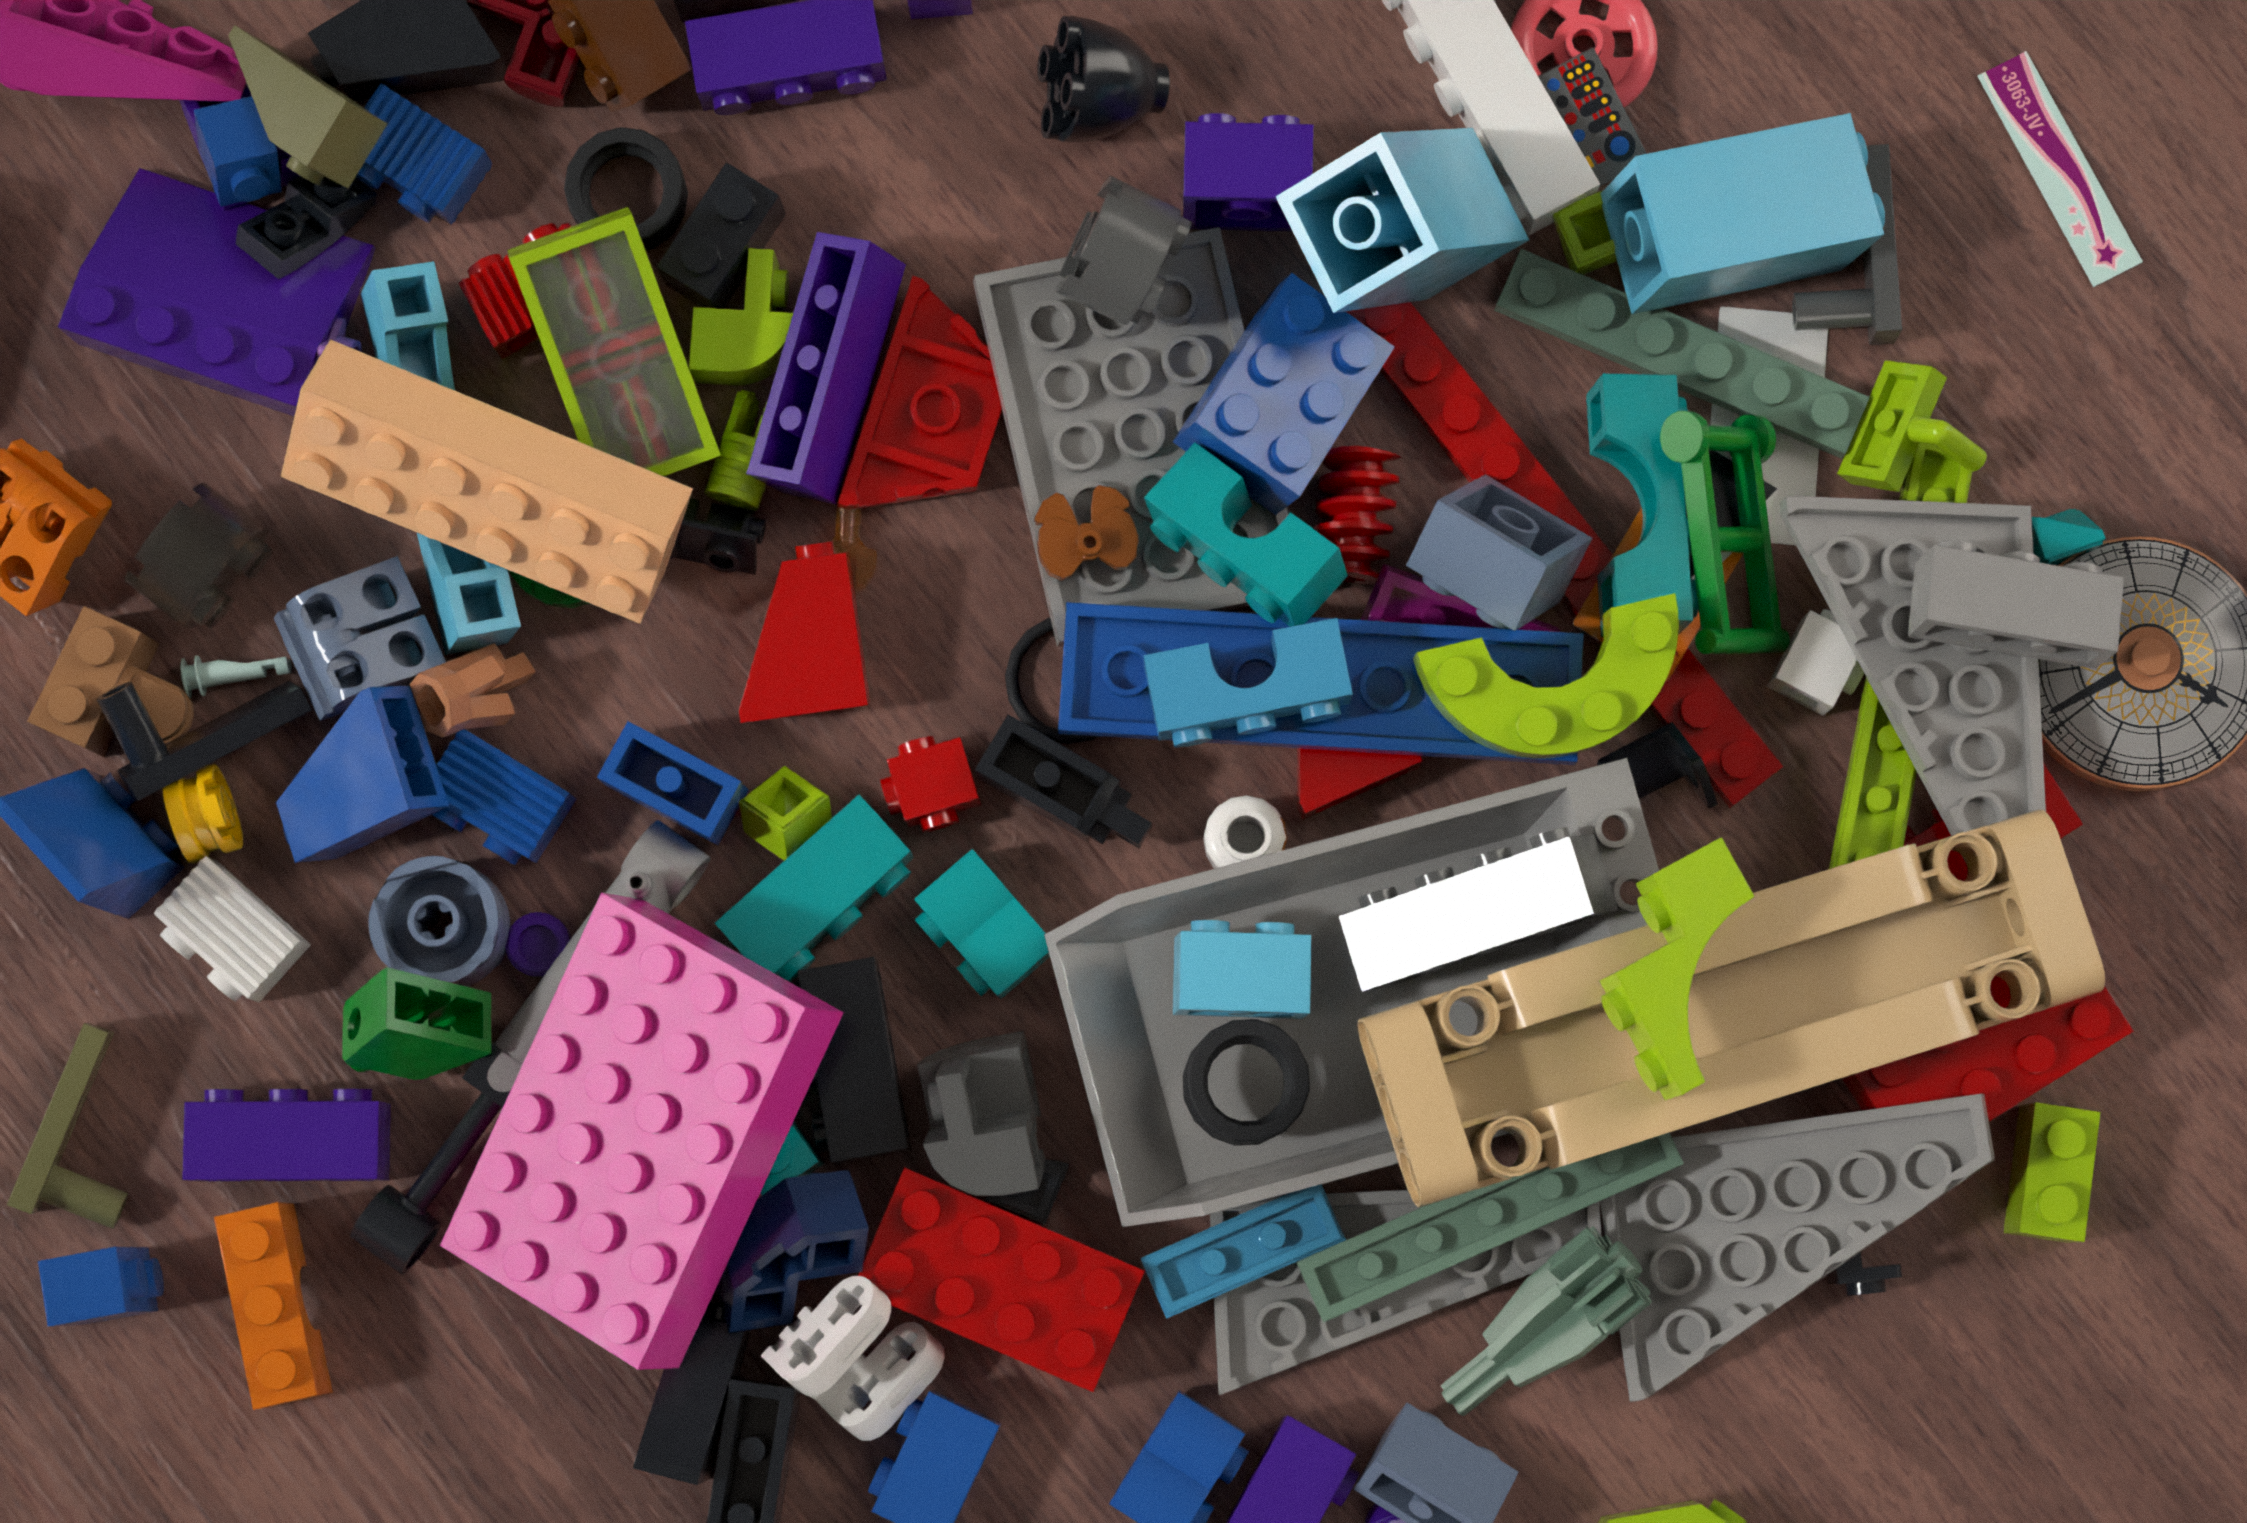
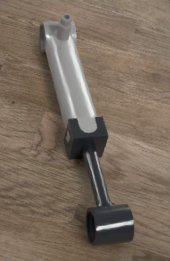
M656 820L632 847L622 864L620 874L605 893L643 899L669 914L695 887L708 867L710 856L666 824ZM592 911L495 1043L491 1042V1054L475 1060L462 1077V1079L479 1090L481 1094L408 1193L405 1195L391 1185L385 1186L372 1199L353 1226L350 1237L401 1275L406 1274L417 1263L438 1234L442 1224L427 1209L501 1108H503Z

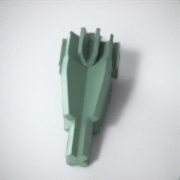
M1587 1226L1550 1256L1545 1264L1523 1282L1482 1335L1489 1346L1441 1385L1444 1390L1441 1393L1447 1403L1452 1404L1459 1415L1465 1416L1508 1380L1511 1379L1515 1386L1521 1388L1584 1357L1608 1337L1607 1335H1613L1652 1303L1648 1297L1650 1294L1649 1289L1638 1280L1643 1270L1636 1257L1620 1241L1612 1244L1606 1234L1602 1237L1594 1226L1591 1228Z

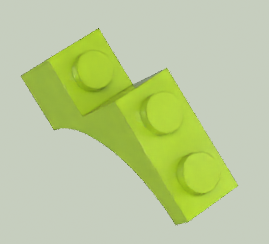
M1722 837L1636 883L1642 895L1638 897L1637 902L1644 920L1655 933L1662 932L1668 943L1599 980L1606 992L1601 996V1002L1608 1018L1616 1029L1621 1032L1624 1030L1628 1032L1639 1052L1634 1057V1061L1641 1078L1653 1092L1659 1090L1664 1100L1683 1095L1706 1082L1697 1064L1689 1033L1688 1003L1692 977L1697 962L1716 929L1735 910L1755 897Z

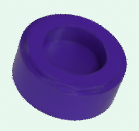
M542 912L529 913L520 917L510 927L506 943V953L516 969L526 975L543 978L571 940V934L565 924L556 917Z

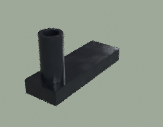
M287 681L165 745L132 682L114 687L96 699L130 762L117 771L128 792L137 801L312 710L301 688L291 681Z

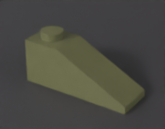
M234 25L228 35L269 141L291 155L286 166L318 186L324 177H327L349 188L387 126V123L275 47Z

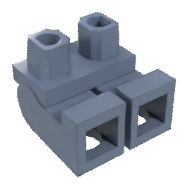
M398 556L312 587L292 598L286 604V609L278 611L274 617V621L283 638L282 640L320 721L344 713L359 692L366 688L410 686V683L418 673L446 663L425 615L413 618L421 606ZM389 584H391V586H392L393 589L395 590L396 599H395V597H394V594H393V592H392V590H391ZM415 641H417V643H418V644L420 645V647H421L422 656H421V654H420V651H419V649H418V647H417Z

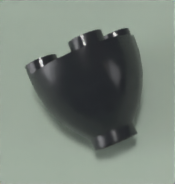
M1072 15L1063 16L1058 25L1054 46L1043 45L1038 57V79L1042 83H1047V102L1043 107L1041 115L1042 136L1046 139H1055L1061 142L1100 140L1117 134L1133 125L1147 113L1160 114L1166 106L1169 95L1170 76L1167 65L1153 62L1136 42L1114 27L1089 18Z

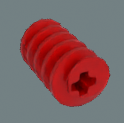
M1341 446L1331 448L1322 461V464L1333 472L1320 477L1318 488L1331 497L1317 501L1315 513L1328 522L1320 523L1314 526L1313 529L1340 548L1348 574L1343 582L1375 585L1380 573L1370 568L1371 562L1389 559L1390 557L1389 550L1374 544L1373 541L1374 537L1393 533V526L1377 519V512L1396 508L1397 501L1380 494V487L1399 484L1400 476L1383 469L1385 462L1396 461L1402 458L1395 453L1372 447Z

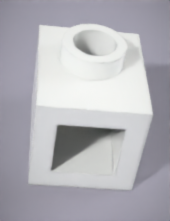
M1824 609L1820 615L1810 610L1801 619L1787 650L1782 655L1766 686L1822 716L1834 707L1841 691L1852 695L1864 675V671L1831 610Z

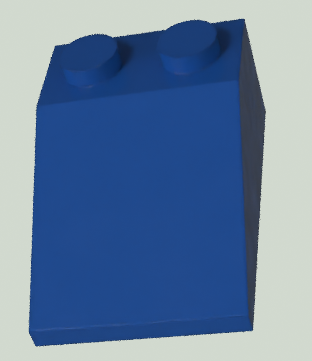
M82 768L0 797V817L80 903L129 919L185 868L172 853L179 847L174 837L154 818L146 824L130 808L136 799L128 792L125 784L111 772L103 778L95 772Z

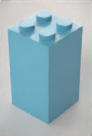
M1851 113L1635 156L1600 193L1610 237L1614 241L1615 255L1631 314L1842 271L1885 235L1883 231L1885 224L1884 206L1880 196L1872 191L1866 170L1868 163L1867 145L1863 136L1855 131Z
M1473 128L1381 132L1276 196L1333 313L1427 300L1529 241Z

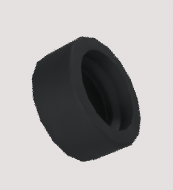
M619 127L597 133L578 148L567 166L564 191L569 211L577 225L600 217L594 210L589 195L591 180L595 173L611 159L622 156L640 157L654 166L661 176L664 187L662 202L654 215L643 223L636 224L645 251L655 249L675 233L685 216L688 190L679 161L664 141L644 130Z
M1258 1019L1232 1020L1211 1030L1190 1052L1182 1075L1184 1101L1194 1122L1212 1138L1234 1146L1259 1145L1285 1132L1303 1112L1310 1091L1309 1066L1298 1043L1280 1027ZM1252 1044L1265 1049L1277 1060L1283 1072L1284 1090L1279 1104L1269 1115L1255 1121H1239L1226 1116L1215 1106L1208 1092V1074L1212 1062L1222 1051L1234 1045Z

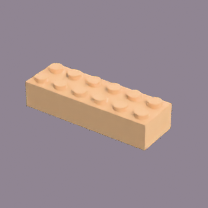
M331 339L301 387L281 472V477L308 489L327 495L369 514L393 522L430 539L437 540L641 624L664 576L693 488Z

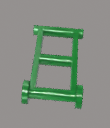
M1674 412L1667 417L1662 425L1660 443L1665 455L1672 461L1680 462L1682 467L1701 630L1695 638L1696 648L1702 654L1782 653L1787 650L1790 644V637L1788 632L1781 628L1761 465L1774 452L1776 446L1774 427L1768 419L1760 415H1743L1737 418L1731 426L1708 425L1706 420L1696 412ZM1709 451L1729 452L1732 457L1740 527H1721L1717 524ZM1721 552L1744 553L1753 628H1730Z

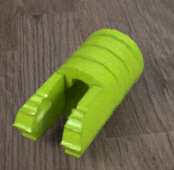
M741 390V392L737 391L719 447L721 456L715 458L704 493L723 504L739 509L757 511L766 484L746 473L763 415L760 417L754 437H751L757 411L759 410V402L754 392Z

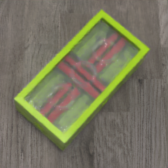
M628 207L507 250L511 265L579 442L661 476H666L721 456L634 218Z

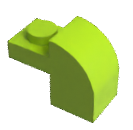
M748 248L744 310L693 307L689 370L696 383L746 385L761 381L776 372L793 313L776 312V307L786 308L788 304L789 271L779 269V262L774 250Z

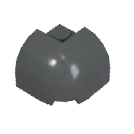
M1025 1031L963 1042L939 1050L919 1062L917 1067L930 1123L923 1146L932 1167L951 1186L973 1195L1002 1196L1039 1189L1045 1170L1046 1159L1043 1149L1039 1150L1036 1137V1117H1041V1110Z

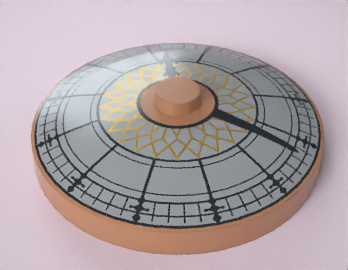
M2141 536L2104 541V544L2096 550L2074 554L2058 566L2063 567L2065 564L2073 562H2085L2100 566L2103 574L2124 577L2118 652L2096 669L2038 659L2043 748L2058 763L2074 774L2108 788L2138 792L2172 788L2188 783L2215 769L2234 754L2247 739V593L2240 583L2219 563L2189 546L2171 540Z

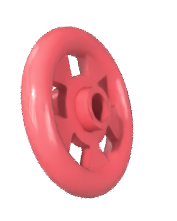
M1525 0L1514 17L1511 31L1537 76L1542 74L1537 64L1549 55H1553L1555 62L1559 65L1580 54L1581 52L1574 48L1572 41L1577 36L1584 35L1594 41L1595 51L1605 71H1607L1623 107L1628 106L1642 93L1655 69L1658 41L1653 20L1641 0H1596L1609 6L1606 20L1604 21L1591 15H1580L1579 9L1582 0ZM1550 10L1565 19L1557 28L1553 39H1549L1536 30L1542 18ZM1631 32L1633 41L1632 57H1614L1615 40L1613 33Z

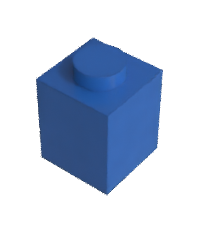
M252 96L194 110L199 152L220 207L242 201H255L264 196L282 192L278 152L275 144L269 141Z

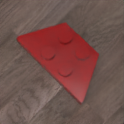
M912 276L838 500V508L853 510L977 491L1002 414V406L988 346L977 336L976 330L958 313L955 314L920 277Z

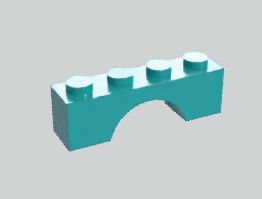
M1603 373L1586 394L1590 455L1616 467L1630 481L1640 500L1643 524L1637 546L1626 553L1614 557L1597 575L1601 637H1603V614L1610 608L1673 593L1676 594L1678 606L1679 635L1693 621V618L1697 616L1699 608L1695 579L1690 578L1689 556H1692L1688 518H1686L1682 467L1680 462L1672 461L1663 452L1660 443V432L1668 416L1677 411H1688L1687 403L1684 397H1678L1677 375Z

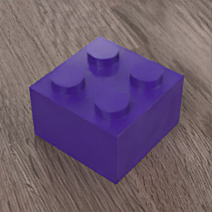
M1220 113L1201 115L1198 117V122H1185L1183 217L1192 221L1190 229L1206 230L1220 227V230L1292 231L1276 196L1313 174L1314 124H1300L1299 118L1290 115L1266 116L1262 118V123H1236L1234 116Z

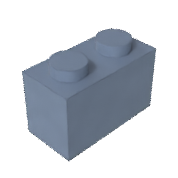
M1406 1402L1385 1430L1353 1490L1406 1523H1493L1519 1472L1502 1462L1491 1450L1476 1446L1446 1427L1433 1414L1420 1411Z

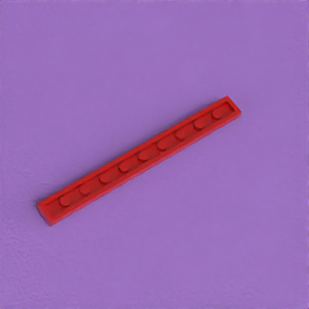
M1411 302L1346 311L1394 346L1380 372L1469 483L1483 475H1487L1593 538L1562 598L1577 616L1597 582V575L1607 566L1613 556L1612 552ZM1594 638L1601 647L1602 642ZM1687 648L1670 679L1664 682L1660 692L1649 708L1664 726L1671 722L1674 723L1703 760L1712 787L1731 808L1779 771L1783 765L1689 648ZM1676 650L1675 655L1679 658V654Z

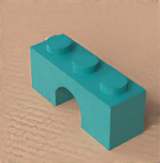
M1195 442L1144 497L1153 519L1150 528L1156 537L1173 551L1179 552L1184 547L1198 557L1197 563L1199 567L1218 585L1227 587L1231 582L1246 593L1245 600L1249 606L1270 623H1275L1279 618L1290 627L1305 624L1348 576L1340 548L1291 512L1275 530L1267 535L1257 538H1246L1233 533L1236 523L1252 506L1243 477Z

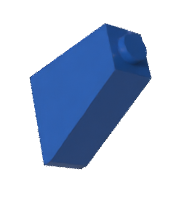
M410 686L369 687L360 691L277 800L276 805L282 820L284 836L290 846L295 863L338 859L449 807Z

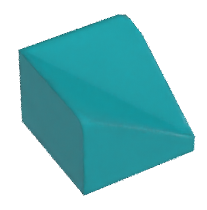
M2068 509L2045 518L2031 517L2033 554L2040 558L2039 563L2059 565L2074 554L2096 550L2104 544L2103 541L2106 539L2103 530L2077 509Z

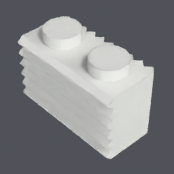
M207 856L200 860L198 866L191 870L189 876L182 880L181 884L173 890L172 894L154 912V915L167 926L160 936L188 960L195 953L199 954L214 968L207 976L209 981L235 1002L242 995L247 999L260 1002L311 946L306 939L221 863Z

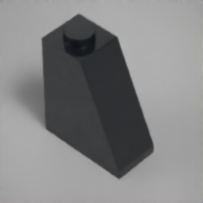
M360 0L308 32L309 37L319 51L311 56L309 60L321 79L333 87L340 84L347 96L355 102L370 100L380 84L385 85L398 95H408L501 82L504 80L507 71L502 57L465 0Z
M708 1304L680 1367L663 1370L633 1469L694 1485H699L712 1479L717 1461L730 1379L739 1377L751 1330L729 1333L720 1305Z

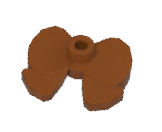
M1098 485L1092 494L1091 523L1078 525L1073 510L1063 494L1056 492L1045 499L1034 518V522L1036 525L1042 526L1038 532L1037 549L1039 560L1048 576L1060 581L1069 579L1083 561L1091 562L1096 559L1101 560L1115 570H1125L1135 560L1138 547V534L1130 514L1125 511L1129 508V500L1115 488Z

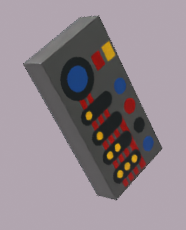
M1594 47L1538 75L1597 177L1600 186L1613 180L1635 156L1647 154Z

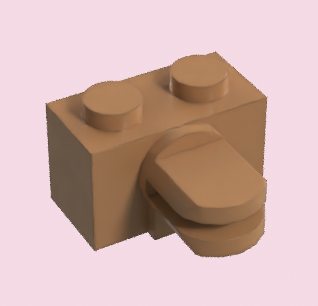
M83 606L27 722L105 757L115 734L96 699L110 689L127 682H132L165 744L188 732L192 726L194 708L193 702L185 691L146 672L159 646L158 642L134 628Z

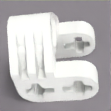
M851 1276L837 1284L814 1310L809 1306H805L797 1315L798 1319L779 1335L780 1339L774 1345L769 1346L761 1357L799 1392L816 1400L837 1423L854 1437L862 1441H871L881 1437L906 1411L907 1407L933 1381L942 1368L945 1353L941 1342L922 1325L916 1322H906L889 1332L869 1356L866 1357L863 1352L882 1332L889 1321L891 1301L869 1279L863 1276ZM862 1305L860 1310L854 1315L853 1313L857 1307ZM915 1350V1355L908 1361L907 1358ZM869 1400H871L872 1403L865 1410L863 1407Z

